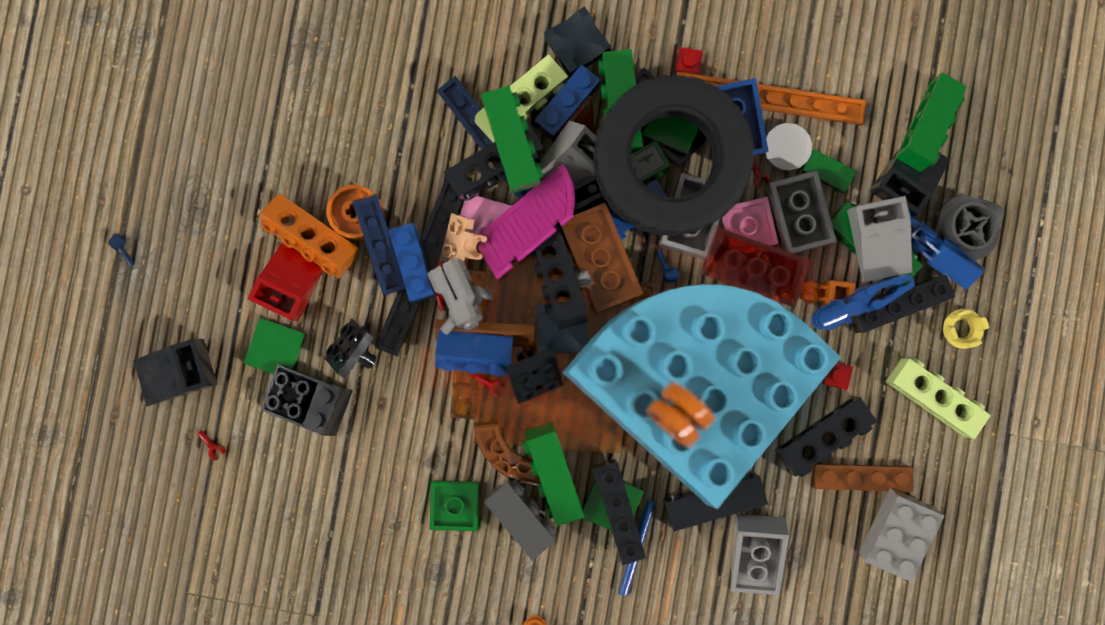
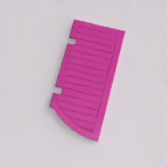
M563 163L542 180L539 186L530 190L479 233L486 236L487 241H480L476 246L497 279L514 267L511 262L513 259L517 258L520 262L555 233V224L559 222L563 226L574 217V185L571 175Z

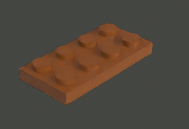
M606 203L578 213L563 226L561 225L579 271L588 270L592 285L586 286L596 313L643 295Z

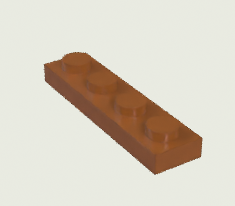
M447 319L435 320L436 341L438 339V332ZM479 322V325L471 330H465V328L457 326L451 330L513 337L512 346L534 347L535 325Z
M815 464L813 488L859 491H889L892 488L899 492H913L914 468L908 466Z

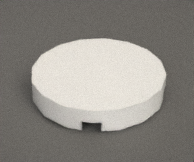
M784 123L774 127L766 136L769 152L765 153L764 156H766L771 167L779 171L790 172L799 169L808 161L812 152V142L804 128L796 124Z

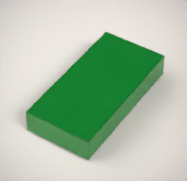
M815 149L812 150L808 161L801 170L803 173L818 171L820 182L843 194L847 191L857 172Z

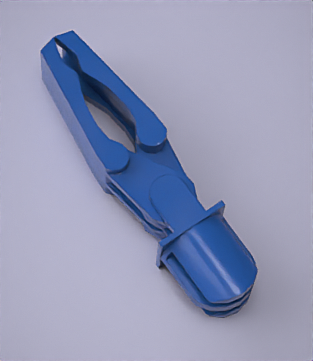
M909 215L911 220V239L914 238L911 240V249L918 254L924 255L928 259L927 263L944 275L947 274L949 279L966 290L985 272L983 266L947 238L941 239L935 231L923 223V220L919 222Z
M910 274L897 275L861 286L847 298L830 300L829 304L820 307L812 314L811 323L820 330H832L845 323H852L850 316L860 315L884 307L915 286L914 279ZM895 285L894 287H889L878 298L874 300L871 299L872 296H874L877 293V291L881 288Z

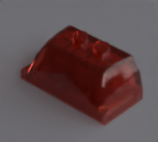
M717 227L700 274L733 287L758 293L775 302L795 308L812 260Z

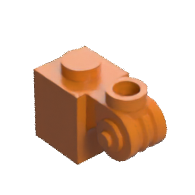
M816 280L801 283L802 295H800V300H804V302L813 305V302H821V306L829 304L830 300L847 298L854 293L856 283L831 280L823 282V285H819V283H815Z

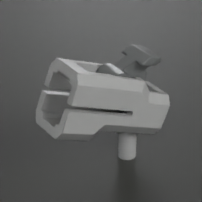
M454 258L442 264L445 271L442 270L441 266L431 270L428 273V277L435 292L443 294L449 308L450 317L440 330L448 335L455 326L465 328V330L477 327L479 321L483 319L478 304L483 298L493 300L491 291L478 287L473 283L466 265L461 259Z

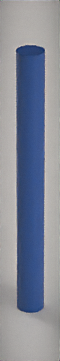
M651 500L646 501L638 527L642 545L644 544L656 502ZM638 561L627 564L618 594L628 596Z

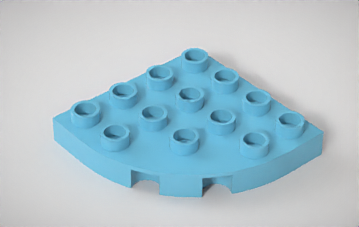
M695 285L662 292L640 300L624 309L594 335L562 373L706 505L718 509L841 357L794 313L765 296L742 288L725 285ZM670 382H675L691 392L715 417L714 422L707 430L697 429L700 437L691 449L668 435L646 412V409L655 399L664 401L662 391Z

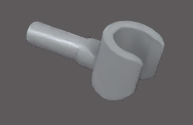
M573 266L579 288L592 285L588 270L579 272Z

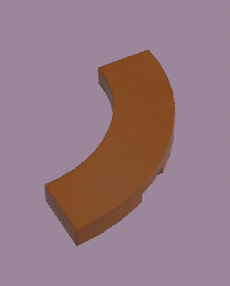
M498 420L473 423L477 444L493 468L504 476L517 479L523 484L537 486V484L541 483L539 476L534 477L530 463L534 462L533 459L524 457L509 447L501 435Z

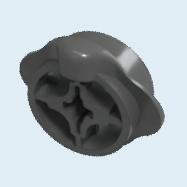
M968 195L957 196L948 200L942 206L935 227V233L943 240L945 238L949 239L974 260L981 259L989 255L997 244L1004 210L1000 205Z

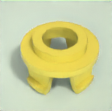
M958 309L951 312L944 320L943 334L946 340L956 348H973L982 344L981 339L984 330L989 328L986 317H980L970 309ZM958 320L967 322L970 328L968 335L963 338L958 337L954 327L955 322Z

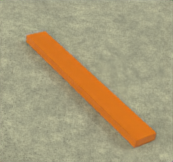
M677 72L676 74L686 75L689 78L690 76L702 79L705 83L709 82L715 86L739 82L737 80ZM757 84L761 110L855 125H862L864 123L867 100Z

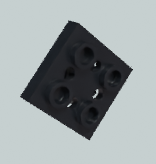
M351 319L349 323L342 327L336 342L328 347L324 359L338 375L345 379L357 362L370 369L375 364L377 357L366 349L374 337L360 323Z
M552 348L534 356L531 351L525 350L526 359L523 353L520 352L517 356L519 362L505 367L518 404L530 401L539 395L554 391L558 387L563 386L556 355Z

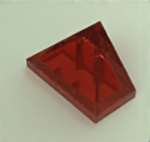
M590 95L558 131V136L569 120L586 126L595 134L593 98Z

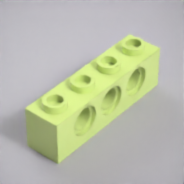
M549 54L510 86L512 93L517 92L518 97H524L529 102L526 105L520 104L521 106L517 107L519 116L524 115L526 121L530 118L529 113L534 109L537 111L542 109L548 103L547 98L552 94L556 95L567 80L568 75ZM541 82L545 84L546 89H538L535 83ZM483 108L476 114L474 122L492 142H495L485 108Z
M913 357L911 359L901 358L885 382L964 438L975 440L991 416L984 411L985 406L976 400H968L964 397L965 392L958 387L948 386L944 383L945 379L938 373L928 372L924 369L925 365L918 359ZM918 376L922 379V386L919 389L915 385V380ZM940 390L942 393V400L938 403L935 399V395L937 391ZM960 404L962 413L960 416H957L955 410Z

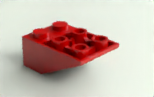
M282 242L258 276L247 300L291 321L299 322L323 270L321 266L313 261L306 260L299 251L293 247H287Z

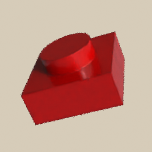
M679 47L675 73L685 72L699 75L703 51Z
M836 363L822 380V384L848 390L853 367Z

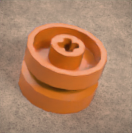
M347 185L339 188L331 195L327 204L326 216L330 226L338 234L351 241L364 242L365 239L357 215L356 218L354 217L355 209L352 201L373 195L374 193L361 185ZM378 198L379 203H380V206H381V209H382V212H383V215H384V218H385V217H386V211H385V209H384L383 203H382L381 200Z
M670 382L662 391L664 401L655 399L646 409V412L668 435L691 449L700 437L697 429L707 430L714 422L715 417L691 392L675 382Z

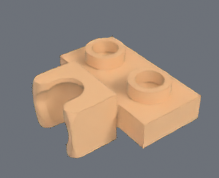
M451 213L440 261L447 262L454 258L464 261L465 257L475 260L482 259V254L477 252L476 245L480 241L486 242L487 237L472 232L475 220Z

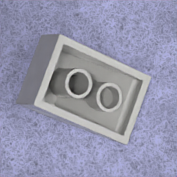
M736 514L733 533L730 591L780 595L789 540L785 517Z

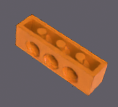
M280 193L260 212V225L267 233L279 237L287 247H293L306 260L313 261L321 266V269L328 275H334L339 279L357 260V246ZM309 236L312 239H305L303 237ZM323 250H330V251H332V252H331V253H325V252H323Z

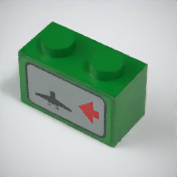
M656 140L631 154L633 169L644 186L646 185L645 182L651 179L659 180L666 176V171L671 166Z

